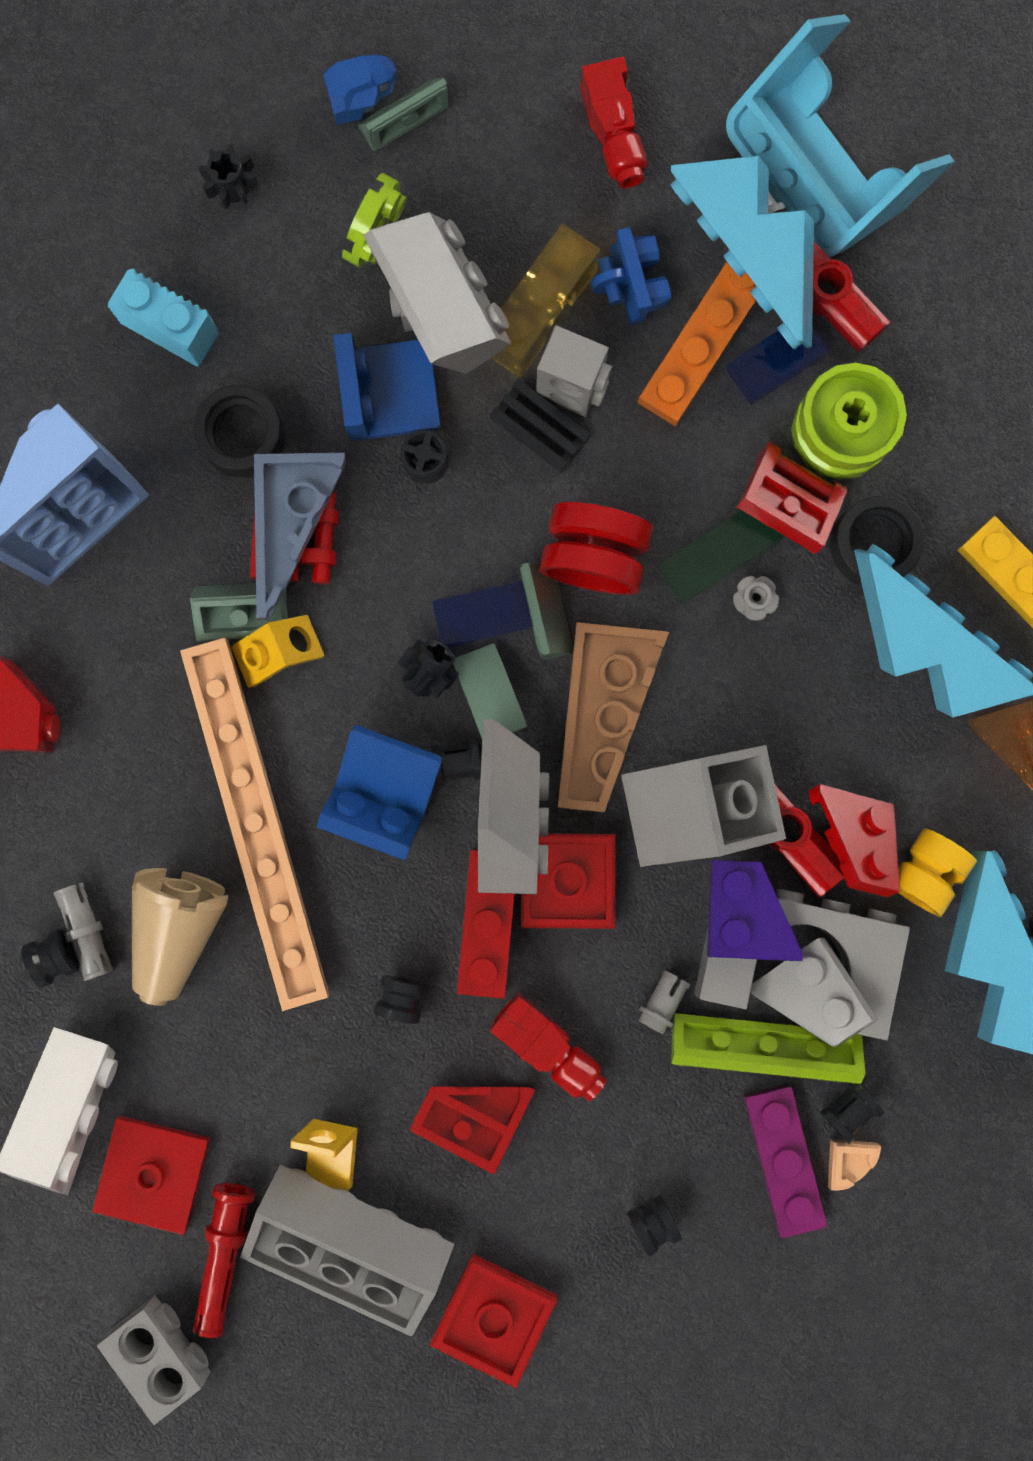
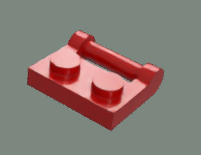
M769 441L755 461V468L737 508L816 554L826 544L848 489L836 481L831 484L781 454L782 448Z

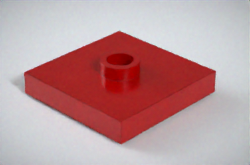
M548 834V837H539V845H548L547 875L538 874L537 894H521V928L615 929V834Z
M120 1115L115 1120L92 1212L184 1235L188 1231L211 1138Z
M472 1253L431 1338L430 1346L517 1388L558 1300L557 1294Z

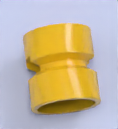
M925 828L909 850L913 857L911 862H901L898 867L900 892L898 893L925 911L937 917H942L955 897L952 889L953 885L965 882L976 865L977 859L955 842Z

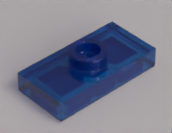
M813 327L812 347L807 348L801 344L795 350L777 330L728 363L726 370L752 406L825 357L829 350Z

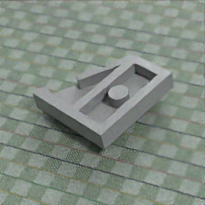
M818 938L801 950L803 961H784L751 985L750 993L833 1047L843 1044L878 1021L825 938Z

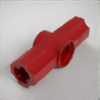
M814 241L812 312L824 316L859 353L888 327L890 321L853 283L852 272L849 267L842 261L831 259ZM824 281L831 283L835 286L837 294L830 295L824 293L819 288L818 283Z
M775 785L781 817L794 821L798 827L799 834L795 842L788 843L780 840L768 845L775 851H778L818 897H821L844 878L839 867V858L811 826V821L807 814L795 808Z

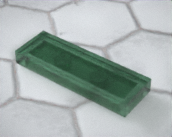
M741 510L658 564L657 568L683 605L786 538V536Z

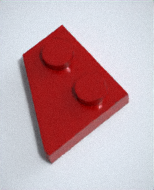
M431 1086L409 1131L494 1175L535 1090L530 1087Z

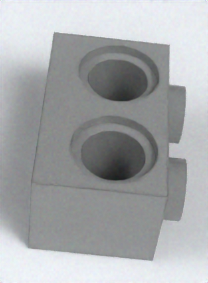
M556 325L537 368L536 393L552 404L586 417L592 404L598 407L601 405L610 382L608 379L613 366L606 364L609 347Z
M156 1295L112 1327L96 1345L153 1425L157 1424L201 1390L211 1373L208 1368L207 1356L202 1348L195 1342L190 1343L180 1330V1320L176 1312L168 1304H162ZM144 1328L148 1330L153 1336L154 1344L147 1345L141 1343L135 1335V1329ZM163 1368L177 1370L183 1382L172 1383L168 1381L163 1374Z

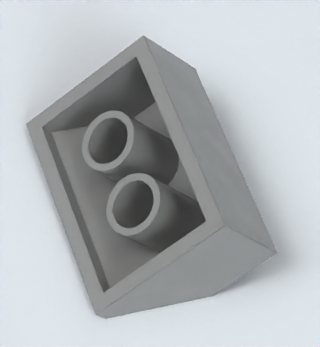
M427 212L371 229L363 235L431 364L467 374L512 344L505 332L509 328L507 318L500 307L494 302L491 304L483 290L487 286V281L479 267L473 261L468 262L461 248L465 245L464 237L452 220L445 221L433 213Z
M484 719L478 816V893L537 894L538 874L547 875L548 845H539V837H548L549 808H539V800L548 801L549 773L540 772V753L494 719Z

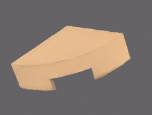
M830 1139L828 1188L837 1191L854 1186L856 1182L860 1181L877 1164L881 1145L876 1142L854 1141L849 1145L845 1140Z

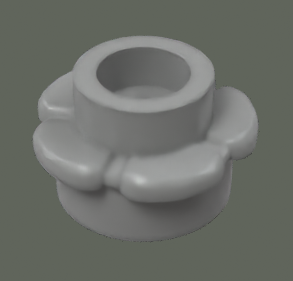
M748 576L738 583V591L733 596V602L737 611L745 615L747 619L754 621L763 620L766 614H771L777 609L779 596L775 594L776 586L772 580L765 576H760L759 578ZM755 593L761 597L758 602L752 599V595Z

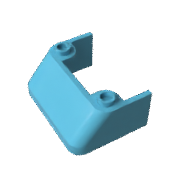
M845 14L807 20L731 108L726 120L728 137L741 156H759L769 167V192L777 203L782 202L787 208L786 212L805 210L814 220V241L829 257L843 253L904 211L955 162L951 155L948 154L916 164L907 174L901 169L894 167L880 170L868 181L816 112L826 102L832 89L831 73L819 56L849 24L850 20Z

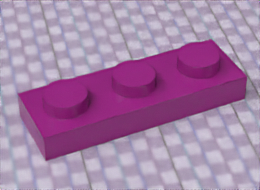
M784 1084L744 1094L743 1097L779 1236L783 1239L826 1228L827 1223L792 1087L789 1084Z

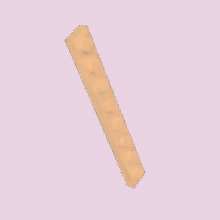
M221 638L180 650L282 1011L328 998L330 993L229 640Z

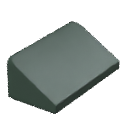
M444 78L431 79L359 122V130L373 151L381 149L448 109L449 98L446 81Z
M525 563L520 567V577L540 659L542 658L543 661L572 654L574 646L559 583L539 572L540 564Z
M256 583L197 586L190 597L196 641L218 640L221 638L243 639L268 622L288 619L287 589L271 620H258L256 618Z

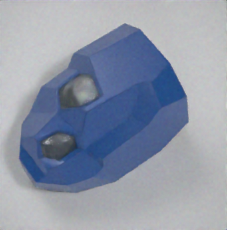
M382 55L358 56L336 62L323 72L336 124L361 120L363 113L373 111L380 99L393 92L397 73L394 63L388 57Z

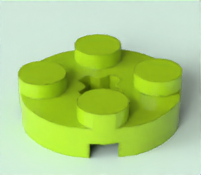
M381 173L376 178L384 185L378 193L372 189L368 190L350 226L346 239L354 242L352 252L344 249L342 252L344 260L359 268L363 267L366 262H371L374 265L377 264V260L363 235L371 229L387 225L389 220L397 222L407 201V197L400 192L401 182L385 173Z

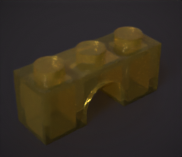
M563 223L501 308L509 323V328L505 332L512 344L491 359L519 378L523 376L545 345L549 329L562 308L567 303L573 306L597 272L600 248Z

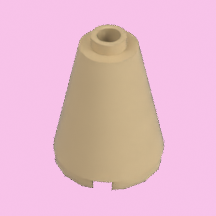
M164 868L138 871L135 873L132 883V989L140 995L139 999L141 1001L156 1006L165 1005L168 1001L179 997L228 900V895H224L225 888L222 885L208 878L182 871L181 879L165 877L167 869Z

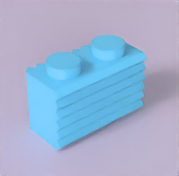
M134 268L127 270L108 302V308L118 318L117 320L120 321V324L197 367L201 365L219 335L218 328L206 309L201 310L198 304L193 306L190 300L185 301L182 295L177 296L174 291L169 292L166 286L161 287L158 282L153 283L150 277L145 278L142 273L138 274Z

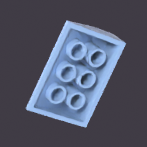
M56 404L51 410L41 411L30 421L28 430L17 442L0 485V561L48 587L150 495L125 467L59 404Z

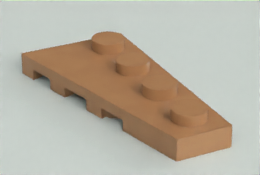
M576 623L557 808L605 812L669 632Z

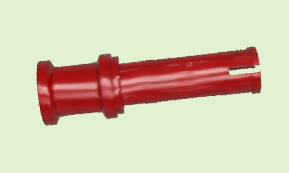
M219 1183L213 1187L212 1195L216 1198L212 1222L206 1226L204 1233L206 1241L209 1243L208 1255L202 1278L197 1313L192 1328L193 1333H199L198 1336L217 1338L222 1336L224 1331L225 1315L234 1276L238 1249L244 1245L248 1236V1231L244 1228L249 1203L255 1200L256 1195L254 1189L240 1184Z

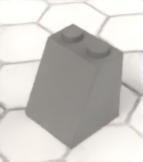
M766 745L621 775L640 867L720 857L786 839Z

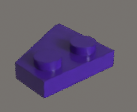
M710 861L708 957L803 961V953L761 862Z

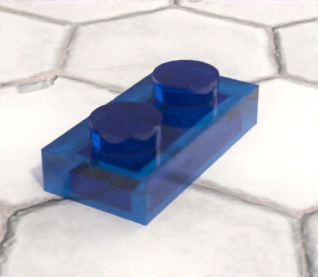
M522 581L432 601L441 642L448 647L532 629Z

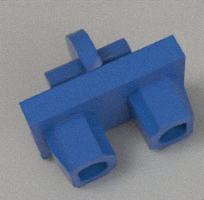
M629 227L616 231L617 241L609 248L611 257H604L598 261L601 273L593 277L590 282L593 293L608 295L610 305H618L624 302L631 326L643 323L648 312L667 306L671 299V291L665 276L645 280L642 268L655 266L660 259L656 237L654 235L633 237Z

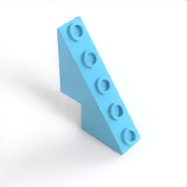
M759 156L671 165V172L676 178L670 184L686 206H689L692 202L696 204L703 214L697 219V222L711 240L715 241L720 237L726 244L729 251L723 255L739 277H742L745 273L749 275L756 285L750 292L763 310L768 313L774 309L782 319L783 323L777 328L794 350L801 344L811 348L814 220L805 210L768 214L769 167Z
M874 544L867 551L861 549L854 550L881 670L896 677L928 668L936 709L952 718L1033 695V683L1030 682L1033 678V673L1028 668L1012 658L1007 663L996 654L1000 646L994 640L978 630L972 634L961 625L965 620L961 613L945 602L938 606L926 596L930 592V588L909 573L905 577L891 568L895 560L888 553Z
M995 850L973 851L972 855L977 859V863L965 881L944 971L989 983L977 1034L978 1038L991 1044L1033 1054V938L1028 937L1022 923L1026 916L1021 902L1015 894L1009 893L1003 877L1006 876L1007 872L1000 855Z

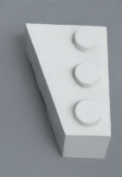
M53 1028L1 1150V1173L67 1196L69 1195L87 1137L98 1117V1104L103 1089L110 1086L117 1069L118 1061L114 1060L115 1051L108 1044L62 1029Z

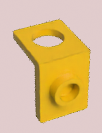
M308 615L268 622L231 646L248 688L259 685L289 666L319 660L324 657L323 650ZM290 629L298 630L305 637L307 642L305 652L297 650L292 645L289 638Z
M319 1119L311 1120L291 1139L290 1148L307 1152L306 1172L314 1180L331 1188L344 1189L346 1191H349L353 1186L357 1128Z

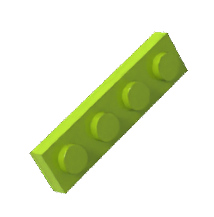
M674 1013L671 1064L857 1084H861L866 1075L863 1039L860 1034H856L843 1044L833 1047L802 1026Z

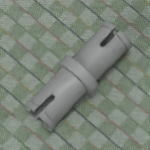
M79 883L54 892V897L61 910L67 933L64 934L66 942L72 943L84 981L114 971L100 931L103 930L101 921L96 922L87 899L84 884Z

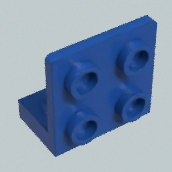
M352 333L333 335L344 425L351 442L411 434L419 430L435 431L440 429L441 423L433 364L430 363L419 340L357 348Z
M355 725L349 735L336 785L320 813L317 828L406 860L420 829L442 763V757Z

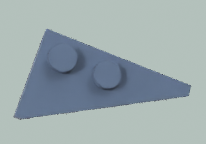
M345 453L254 454L256 618L258 620H271L346 466Z

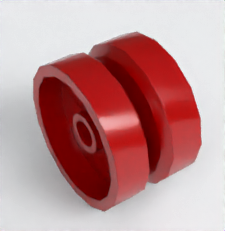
M560 502L554 504L548 532L558 542L544 546L539 572L552 580L577 588L617 595L638 594L644 567L634 557L647 553L653 526L639 516L611 507L581 502Z

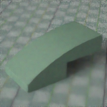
M495 643L455 658L453 664L455 670L459 673L458 678L482 740L484 719H494L512 733L528 727Z

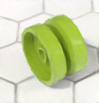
M855 362L831 368L817 378L795 411L791 432L796 452L804 464L820 476L837 480L862 476L875 468L903 435L907 417L903 394L891 377L874 366Z

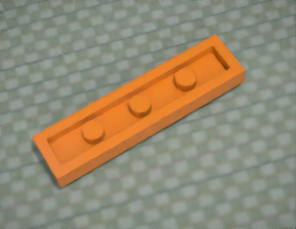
M728 262L725 263L640 395L638 404L675 427L677 426L756 303L755 298L750 292L756 285L747 273L739 277Z

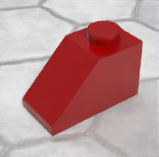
M0 656V751L53 753V743L58 741L60 735V720L58 715H55V707L12 660Z

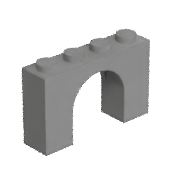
M776 889V896L790 926L800 924L812 925L829 937L838 952L841 964L877 1017L878 1021L858 1034L888 1041L910 927L895 924L896 914L868 908L866 918L849 914L851 904L822 899L820 908L803 904L805 894ZM707 929L694 995L701 1000L747 1009L757 959L708 957Z

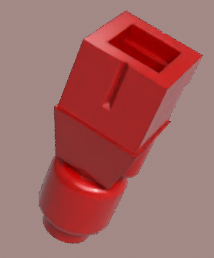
M624 56L582 66L580 91L589 120L588 125L603 145L602 152L608 174L611 179L618 182L619 188L629 189L640 185L645 180L643 172L648 164L641 137L634 132L635 123L631 92L629 93L626 88L628 69Z
M519 991L515 993L489 1024L490 1032L516 1052L520 1059L528 1062L539 1072L546 1071L549 1073L551 1071V1079L573 1098L584 1097L590 1102L606 1084L607 1079L600 1074V1064L580 1047L573 1046L570 1048L569 1034Z

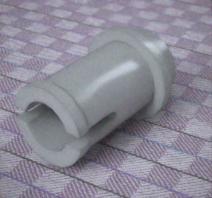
M664 970L646 1007H640L639 1011L642 1014L638 1021L664 1034L667 1027L672 1028L674 1025L670 1020L686 990L689 989L690 984Z

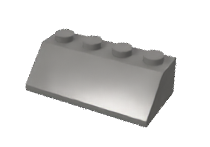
M280 1164L255 1213L240 1258L412 1337L436 1295L454 1243L443 1239L434 1230L419 1228L399 1219L390 1210L377 1209L356 1199L352 1193L344 1189H333L320 1183L303 1170L290 1169Z

